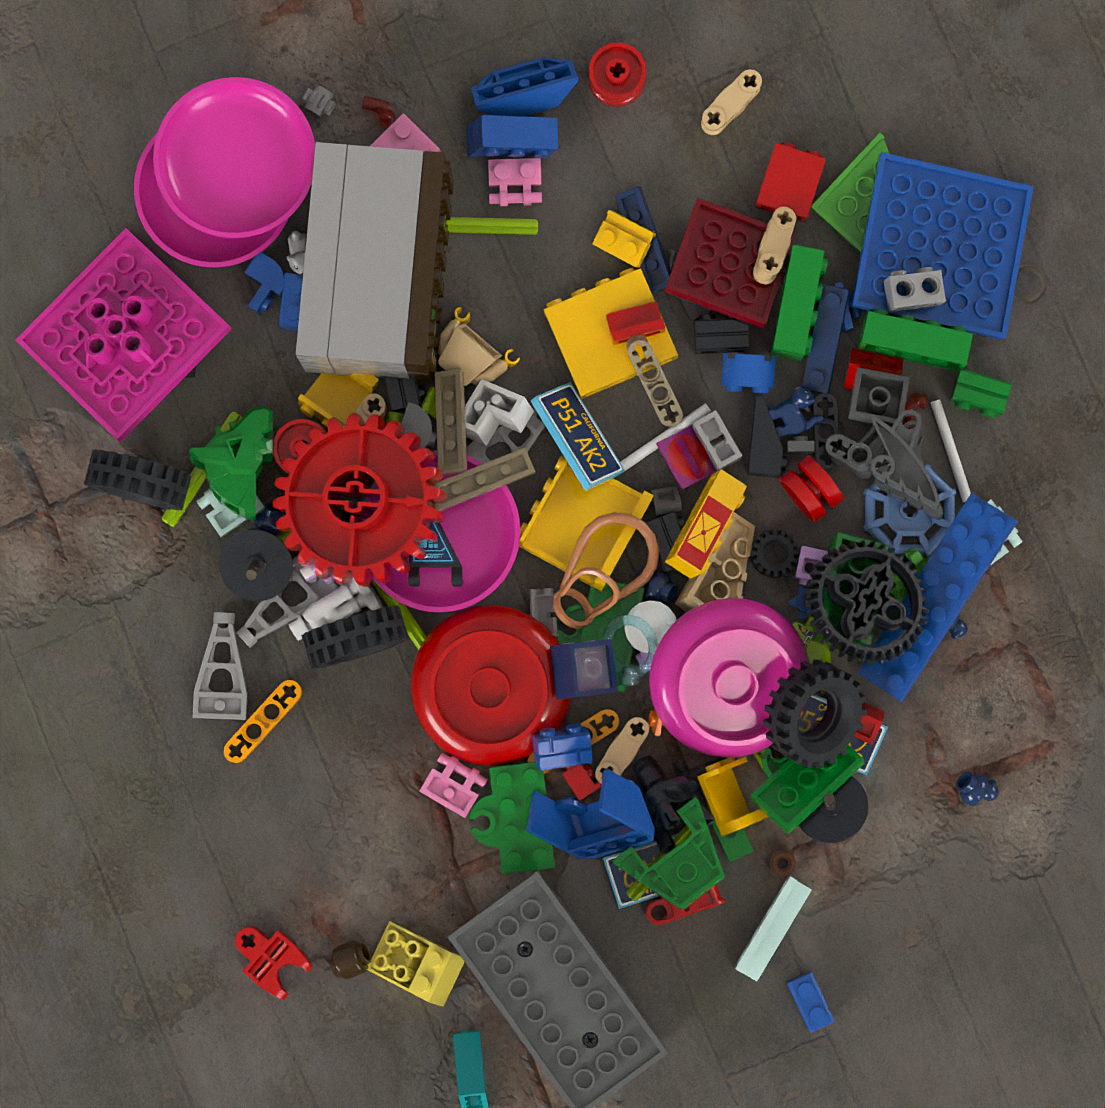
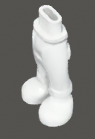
M353 577L348 585H341L338 589L310 604L302 613V616L298 614V619L288 625L299 641L302 639L301 635L314 628L339 619L351 617L355 613L357 614L362 611L364 607H368L373 611L382 608L383 605L372 585L368 587L359 586Z

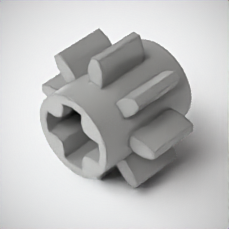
M318 85L314 91L308 88L302 97L303 102L306 103L304 109L318 118H321L323 113L330 116L335 107V102L331 101L334 95Z

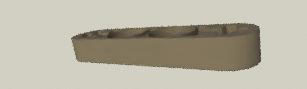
M642 335L632 336L626 343V350L662 424L667 427L677 426L682 421L683 413L657 357L646 337ZM639 344L642 347L646 358H640L635 350V345ZM647 365H654L656 367V372L651 376L642 374L643 368ZM662 386L667 389V393L663 397L657 398L653 396L655 388ZM667 403L671 411L674 412V417L672 418L667 415L664 405Z

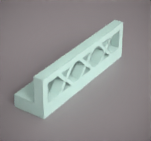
M791 876L786 878L734 966L736 970L756 982L758 981L810 894V888Z

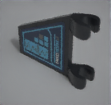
M440 522L430 523L429 528L438 535V538L435 542L421 541L420 545L426 553L423 560L409 555V586L419 587L420 568H451L452 586L461 587L463 585L462 565Z

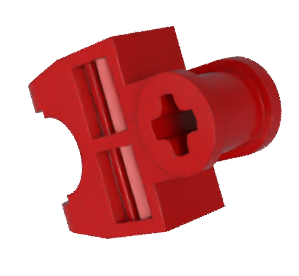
M715 885L709 890L713 902H710L706 892L682 911L661 897L647 905L646 916L651 923L664 925L700 910L703 911L718 906L726 901L725 898L721 897L719 889ZM656 905H662L666 910L665 916L660 920L653 919L651 916V910Z
M248 926L240 930L235 937L236 948L250 960L242 972L260 988L282 1000H285L289 993L281 986L282 983L278 976L280 968L286 964L296 967L299 965L307 972L313 968V965L299 946L279 929L269 939L258 928ZM244 934L246 936L251 934L255 936L253 940L255 946L251 944L245 946L243 944L245 942ZM282 941H284V944L272 956L271 954L273 953V951L280 945ZM266 960H268V962H267V963L265 964V966L259 971V973H258L257 975L254 974V973L260 968V966H261Z

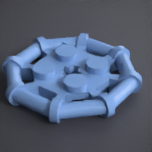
M925 464V468L936 489L940 492L938 494L940 501L944 500V519L938 520L924 513L923 509L921 511L917 509V513H913L912 517H907V513H903V508L907 507V500L903 502L893 497L891 492L884 496L879 493L881 490L875 482L863 491V495H865V526H863V529L868 531L879 543L889 545L888 551L891 548H895L894 555L904 554L913 547L921 555L931 556V552L938 546L955 519V494L957 493L955 489H951L931 469L929 464ZM875 500L883 502V518L875 520ZM886 524L896 534L893 541L879 528L881 525ZM933 524L941 527L927 540L924 533ZM902 537H918L919 544L900 543Z

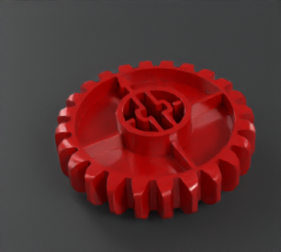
M351 413L347 418L345 426L340 420L332 417L328 419V433H324L315 426L309 430L312 443L307 445L297 440L293 445L299 455L297 460L284 458L281 463L290 474L289 477H280L275 480V486L285 491V496L273 500V507L286 512V515L279 518L276 522L277 529L291 533L284 542L286 548L291 551H300L297 559L298 562L304 567L315 565V574L320 578L328 579L333 575L337 584L346 586L354 577L359 586L368 587L372 582L374 574L381 582L388 583L392 577L391 567L404 574L410 571V564L407 559L409 555L421 560L426 556L425 550L420 545L421 541L435 542L438 535L429 526L430 523L443 522L445 518L443 513L434 508V504L446 500L447 494L441 489L433 487L434 484L440 482L443 478V473L436 467H428L435 458L433 452L427 448L419 449L421 438L414 432L404 434V427L401 423L394 420L385 426L384 419L378 414L370 415L365 423L359 414ZM369 477L375 479L379 490L367 486L369 485ZM363 494L369 499H378L380 501L379 503L358 502L357 506L350 501H341L340 498H361ZM340 510H345L354 515L350 516V523L345 521Z

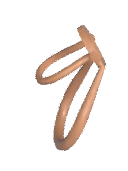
M613 512L599 516L585 526L575 544L560 585V590L552 597L554 610L564 624L575 629L584 628L593 621L594 617L607 611L617 601L636 592L649 582L658 565L659 547L655 534L644 521L631 514ZM612 523L628 524L637 529L645 538L649 550L647 565L640 576L621 590H619L617 584L609 575L597 568L580 569L571 577L592 534L602 526ZM594 574L603 579L612 588L614 595L593 609L582 593L570 587L581 575ZM564 595L572 596L582 605L585 611L583 622L574 621L566 615L561 607V597Z

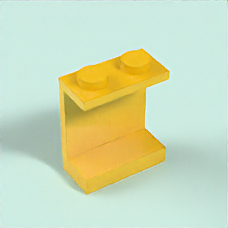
M321 373L305 395L301 394L298 397V405L301 406L299 409L310 418L315 416L322 421L321 425L327 431L328 419L332 417L337 418L346 425L349 414L356 412L364 398L373 393L378 386L379 379L373 375L364 374L346 376Z
M735 757L724 759L705 767L707 773L697 776L721 836L745 828L768 817L761 809L749 812L733 773V767L748 762L746 757L738 760Z

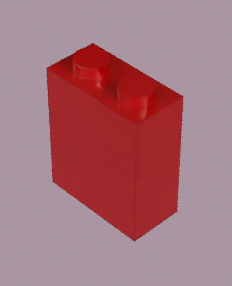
M776 143L755 208L774 213L779 207H788L795 213L796 221L805 223L826 159L822 158L820 153L813 150L803 152L796 150V146L791 143Z

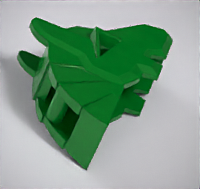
M267 406L250 409L237 424L233 421L229 422L231 430L222 432L220 426L215 427L216 435L206 447L191 448L189 450L191 455L190 461L194 466L205 471L208 485L218 502L222 503L236 515L239 514L254 522L256 521V480L263 470V463L271 462L273 456V411Z

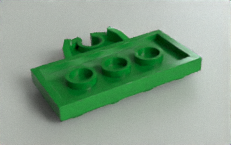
M606 583L601 592L591 586L588 598L591 607L594 609L614 595L612 588ZM616 583L619 590L626 586V584ZM642 587L617 601L610 609L594 617L588 626L577 629L573 635H566L561 630H557V638L560 645L612 639L619 692H625L633 646L626 637L625 621L631 609L642 603L644 588ZM581 604L570 606L564 611L574 621L583 622L585 619V611Z
M847 745L848 753L845 756L837 754L835 756V763L830 764L824 761V767L817 768L814 765L811 768H807L786 756L782 759H775L771 755V750L766 748L761 761L767 780L750 795V799L781 829L789 834L824 802L826 794H833L865 764V761L855 750Z
M535 762L489 767L492 794L482 796L475 802L469 819H475L479 815H486L490 819V825L486 829L472 827L470 828L472 834L480 843L488 847H499L502 874L555 867L552 844L526 831L532 793L537 791L546 796L543 770L540 771Z

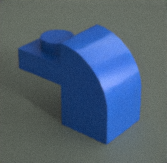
M261 252L254 257L244 272L248 278L261 285L248 304L249 309L257 315H260L262 310L266 312L274 300L272 298L273 294L282 299L284 273L280 266Z

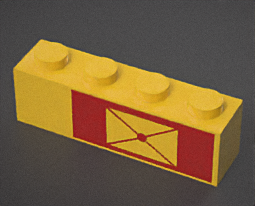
M722 469L712 474L667 556L665 563L690 579L699 574L703 575L710 566L711 561L708 559L711 553H715L722 543L720 536L723 531H726L731 526L734 520L732 517L734 510L738 509L745 499L743 493L747 486Z

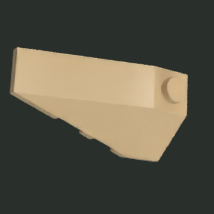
M733 512L732 517L734 520L731 526L726 531H723L720 536L722 539L720 547L715 553H711L708 559L711 563L707 571L703 575L699 574L692 579L689 578L676 600L675 605L688 612L699 605L725 598L743 599L741 595L743 583L747 577L746 566L748 557L751 554L755 526L737 513Z

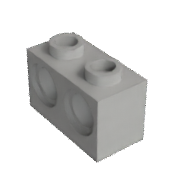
M932 267L917 269V273L907 274L906 270L892 272L891 276L884 280L888 312L936 307L946 302L941 270L933 271ZM923 281L931 284L932 293H927L923 290ZM897 284L903 285L906 288V296H901L897 293Z
M716 410L692 424L695 434L717 471L723 470L741 460L742 454Z

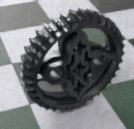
M865 540L858 543V546L855 541H852L848 544V547L845 544H841L838 550L833 548L829 552L830 555L825 554L821 558L822 562L818 561L816 563V570H812L810 573L812 579H809L806 583V586L810 589L805 591L804 596L810 599L804 602V606L811 608L806 612V616L814 618L809 623V626H817L818 628L814 636L822 634L824 638L821 644L824 645L829 642L831 644L829 652L838 649V658L848 654V662H852L857 657L858 664H863L867 660L868 665H873L875 661L878 664H883L886 659L893 661L895 655L901 657L904 654V650L908 651L912 648L911 643L915 644L919 640L917 635H921L924 631L921 626L927 623V619L923 616L928 614L929 609L923 606L929 603V599L922 597L927 593V589L920 588L924 579H916L915 575L918 574V570L911 571L909 568L912 561L904 563L902 561L904 554H900L898 557L895 556V548H891L887 552L885 544H881L877 548L875 541H871L867 547ZM863 558L881 563L867 567L860 579L850 574H837L834 577L829 575L836 566L850 559ZM893 572L902 581L908 593L911 608L910 619L906 617L904 605L889 596L894 582ZM879 574V577H878V578H879V580H878V583H879V584L876 586V583H877V582H876V580H877V577H876V576ZM838 585L846 587L848 594L841 593ZM864 585H866L865 589L858 593V590H860ZM823 586L827 588L829 600L844 609L839 623L842 635L834 629L824 611L822 602ZM868 596V599H867V600H868V603H867L868 607L865 609V606H866V604H865V603H866L865 598ZM887 610L893 613L895 620H890L886 616ZM875 612V615L868 620V617ZM857 619V622H856V623H857V625H856L857 630L854 632V629H855V627H854V626H855V622H854V621ZM873 626L884 631H896L900 628L904 630L896 640L881 647H865L852 642L865 639L870 634Z

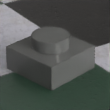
M806 436L792 437V441L786 443V454L814 453V441H808Z
M677 486L651 490L652 495H654L652 500L656 515L682 511V503Z

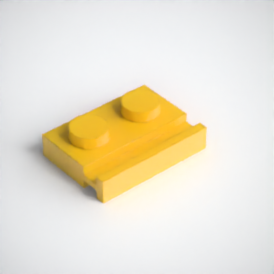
M608 210V215L605 221L603 220L592 244L630 265L640 268L656 233L612 210Z

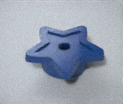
M802 585L799 586L798 596L788 602L790 605L798 608L800 619H804L806 612L811 609L804 606V600L810 598L804 596L807 589Z

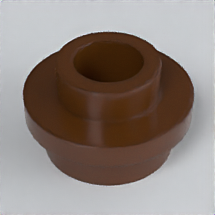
M779 850L771 856L769 866L775 875L786 877L794 872L796 859L789 851ZM784 858L787 860L786 868L781 869L778 867L779 859Z

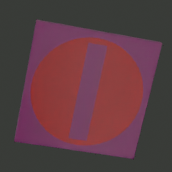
M692 426L656 443L682 489L717 472Z

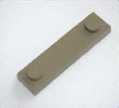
M461 369L435 372L438 469L442 471L443 475L466 472L464 372Z
M524 447L434 484L433 487L439 488L447 494L446 500L434 504V508L441 512L535 474V469L526 448Z

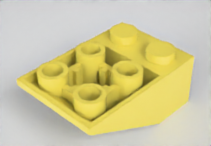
M389 921L367 970L429 1003L444 1007L465 961L461 955Z

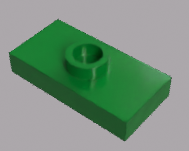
M714 819L712 826L729 862L754 851L743 828L721 836Z

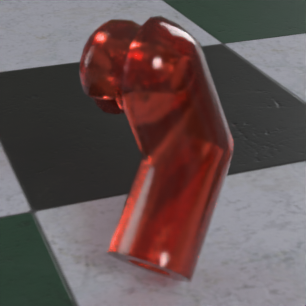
M364 96L362 109L375 111L380 124L384 127L394 123L395 113L388 101Z
M919 393L912 394L905 405L904 411L913 410L917 412V407L926 408L928 396L924 394L919 395ZM907 416L903 419L902 425L908 421H915L916 418L914 416Z

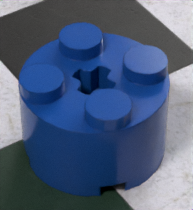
M723 353L721 385L726 386V391L742 392V387H753L752 393H769V388H774L776 357L771 356L770 361H765L764 355L735 354L734 359H728V353Z

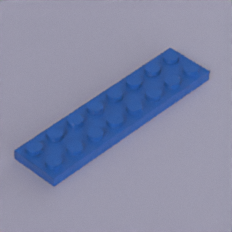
M971 493L917 577V579H924L920 588L927 589V593L922 597L929 599V603L923 606L929 609V612L926 616H923L927 619V623L921 626L924 631L921 635H917L919 640L915 644L911 643L912 648L908 651L904 650V654L901 657L895 655L893 661L886 659L883 664H878L875 661L873 665H868L867 660H865L857 673L903 702L1018 521ZM907 593L901 603L906 608V617L910 619L911 608ZM900 628L896 631H883L873 647H881L893 642L904 630Z

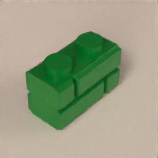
M960 369L955 380L950 402L955 403L954 407L963 411H970V408L981 411V416L995 419L996 415L1001 416L1004 413L1012 383Z

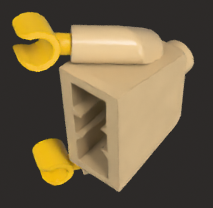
M458 307L454 312L455 319L450 320L439 336L438 354L440 358L438 364L446 371L461 369L464 372V386H468L471 383L478 386L481 379L487 382L494 381L508 369L507 366H515L519 362L520 357L514 362L509 361L507 356L513 352V349H510L504 354L503 360H501L502 355L466 325L470 321V312L465 318L458 317L462 311V307Z

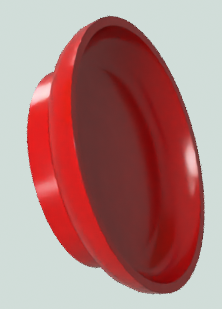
M482 605L464 609L438 624L419 648L411 673L412 703L418 720L428 736L448 754L476 765H508L534 753L532 735L540 733L539 730L543 728L559 730L565 720L571 698L556 699L550 646L560 645V643L551 634L552 632L529 614L514 608L498 605Z

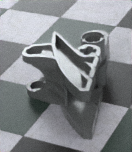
M906 410L902 412L892 428L876 416H873L871 418L873 426L858 442L840 434H835L828 438L825 445L827 454L832 462L853 472L859 479H868L874 475L875 483L880 490L888 494L891 492L893 497L903 502L907 500V503L920 511L923 509L924 513L938 520L941 519L943 515L941 502L920 453L925 433L922 419L916 411ZM907 416H914L917 421H908L902 425L903 419ZM876 435L877 438L867 446L866 443ZM842 445L845 452L838 450L835 453L833 448H839ZM885 462L889 463L887 466H882L880 468L877 467L878 464L883 465Z

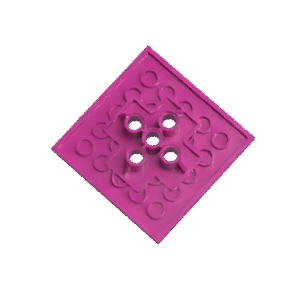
M125 228L15 341L121 443L232 328ZM141 308L140 312L135 314V312ZM122 327V330L116 334L117 330ZM137 344H139V347H138L137 349L133 350V348H134ZM102 346H104L103 349H102L100 352L97 353V351H98Z

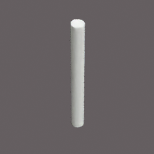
M936 400L930 404L962 501L965 503L971 492L941 400Z
M706 403L684 417L677 426L668 428L620 461L624 470L626 471L658 449L657 442L690 427L695 421L709 414L711 410Z

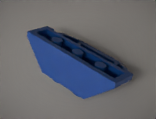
M541 57L492 71L478 85H474L471 88L476 108L479 111L493 116L523 117L558 107L578 82V76L572 60L565 59L563 61L557 58Z

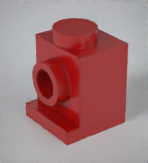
M588 764L585 766L574 765L564 767L566 771L562 775L579 801L601 787L600 782L594 785L592 779L596 777Z

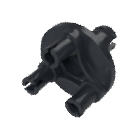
M651 756L642 757L635 762L633 772L636 773L637 779L644 790L643 798L655 828L654 839L662 854H668L677 847L668 830L675 828L672 823L673 821L677 826L679 825L681 820L676 811L696 797L699 800L707 826L714 822L715 818L705 804V797L696 779L688 776L668 779L657 764V761Z

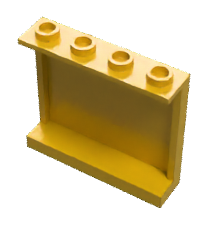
M634 268L626 269L619 273L620 277L610 281V278L598 281L595 283V288L588 291L585 288L579 289L571 293L572 298L562 301L561 298L553 300L546 304L548 308L543 309L581 399L638 376L626 350L627 342L613 345L606 315L655 302L641 268L638 270H634ZM666 326L664 333L646 337L660 366L678 358V353ZM639 344L635 345V350L640 358H646L642 347ZM647 365L643 368L642 374L656 367L654 365Z
M561 455L554 468L558 471L555 478H548L542 489V492L546 494L541 502L536 500L529 514L533 517L529 524L523 523L520 528L519 547L566 572L575 544L585 526L597 517L613 512L631 514L642 519L654 495L646 491L641 494L613 478L585 491L566 458ZM612 523L602 526L592 534L572 576L583 568H597L611 576L636 529L623 523ZM584 574L577 578L601 592L606 585L603 579L594 574Z

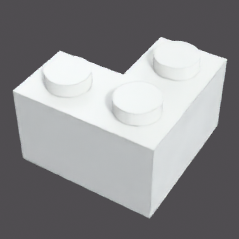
M481 379L465 405L466 438L487 446L499 424L521 433L534 410L524 396Z

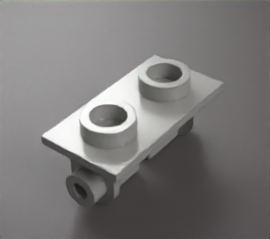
M545 588L543 590L529 589L531 616L544 624L552 632L553 636H558L557 617H551V613L555 612L552 598L555 594L554 588Z

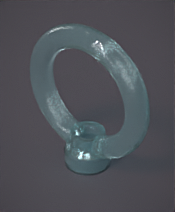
M622 615L613 619L607 625L602 640L612 639L613 641L615 632L627 625L636 627L644 634L648 642V656L642 665H624L614 654L615 670L620 674L619 683L622 685L641 684V677L650 672L653 656L659 643L654 630L645 620L633 615Z

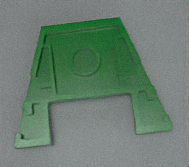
M696 797L676 811L693 834L654 865L647 867L632 846L612 860L621 870L682 911L725 878L700 802Z

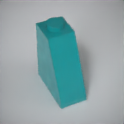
M462 1030L459 1034H453L458 1096L461 1108H489L480 1031Z

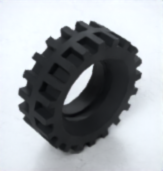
M94 449L92 450L84 485L126 500L179 511L183 510L191 476L188 473H184V471L143 458Z
M399 605L382 607L358 615L355 614L348 618L324 624L301 635L311 669L325 668L362 658L402 644L409 639Z
M813 659L812 664L807 661L801 662V669L799 670L791 667L788 670L790 675L788 678H779L777 682L780 684V687L776 692L771 690L769 694L773 698L771 705H765L764 711L769 713V718L763 720V726L770 729L765 735L768 740L773 742L771 746L775 750L807 768H811L812 765L822 768L824 767V761L830 764L835 763V756L837 754L845 756L848 753L846 746L850 742L855 744L858 740L854 735L857 730H862L864 724L860 723L861 716H866L867 709L863 708L861 704L867 701L866 695L859 692L863 687L859 682L855 681L856 678L826 661L824 663ZM824 690L827 696V708L822 720L808 733L800 734L797 729V720L803 705L812 694Z

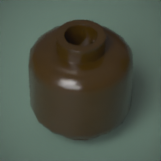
M351 940L333 949L332 959L329 960V964L334 974H339L343 979H351L367 971L368 965L371 962V956L365 944Z

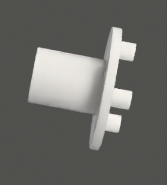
M646 601L639 603L631 609L626 617L624 627L626 637L630 644L640 652L654 654L664 634L675 623L676 617L671 609L661 602Z

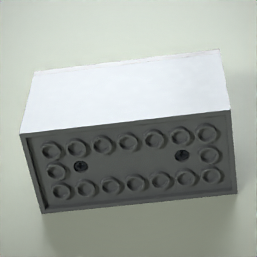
M539 869L448 936L450 942L569 1108H594L668 1054L664 1042Z

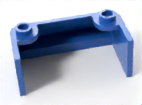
M606 769L603 772L600 799L591 804L584 805L575 797H564L562 800L554 801L537 791L533 792L526 831L574 857L593 859L628 849L631 846L636 847L650 843L654 839L655 828L640 788L635 785L634 781L627 780Z

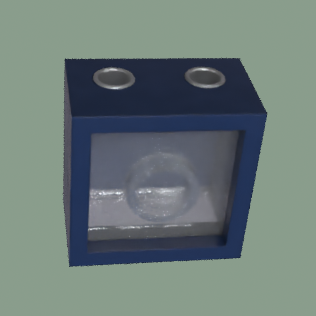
M612 639L550 646L556 699L618 692Z

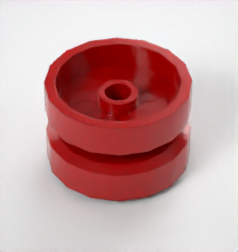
M622 42L609 43L599 48L592 56L589 65V87L593 95L603 104L612 107H622L634 102L642 94L646 82V63L641 53L633 46ZM614 73H620L619 78L614 77Z
M296 419L287 422L278 430L273 441V454L277 464L287 475L290 472L282 466L283 459L291 458L297 460L299 455L293 445L297 440L310 445L312 440L309 436V430L315 426L326 433L319 424L308 419Z
M807 455L797 464L801 477L796 472L789 470L779 478V482L803 514L810 521L816 523L826 515L822 502L834 509L844 500V497L829 474L811 456Z

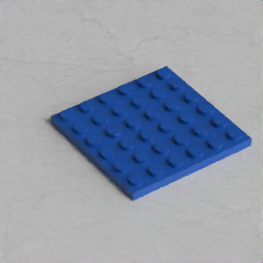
M881 152L876 169L851 307L873 311L874 309L888 311L884 280L895 271L906 270L907 274L917 273V269L932 267L933 271L941 270L946 302L936 307L889 312V315L899 317L901 314L915 317V321L925 323L926 320H932L941 323V327L951 329L952 326H960L966 328L968 333L1000 340L1006 339L1034 186ZM923 281V290L927 293H932L931 284ZM900 284L896 285L897 293L901 296H906V288Z

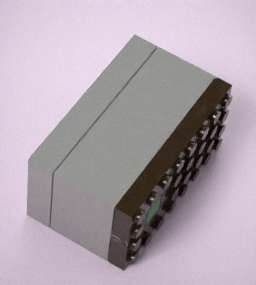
M316 142L296 344V356L305 372L346 376L364 374L382 379L385 376L410 377L418 382L431 383V377L435 376V372H437L438 361L436 360L434 350H438L440 334L435 333L436 324H441L442 308H438V300L444 297L445 282H443L442 272H446L447 266L444 246H448L449 243L447 220H451L452 211L449 195H453L454 189L452 167H450V161H446L444 152H423L419 150L358 145L347 146L346 144Z

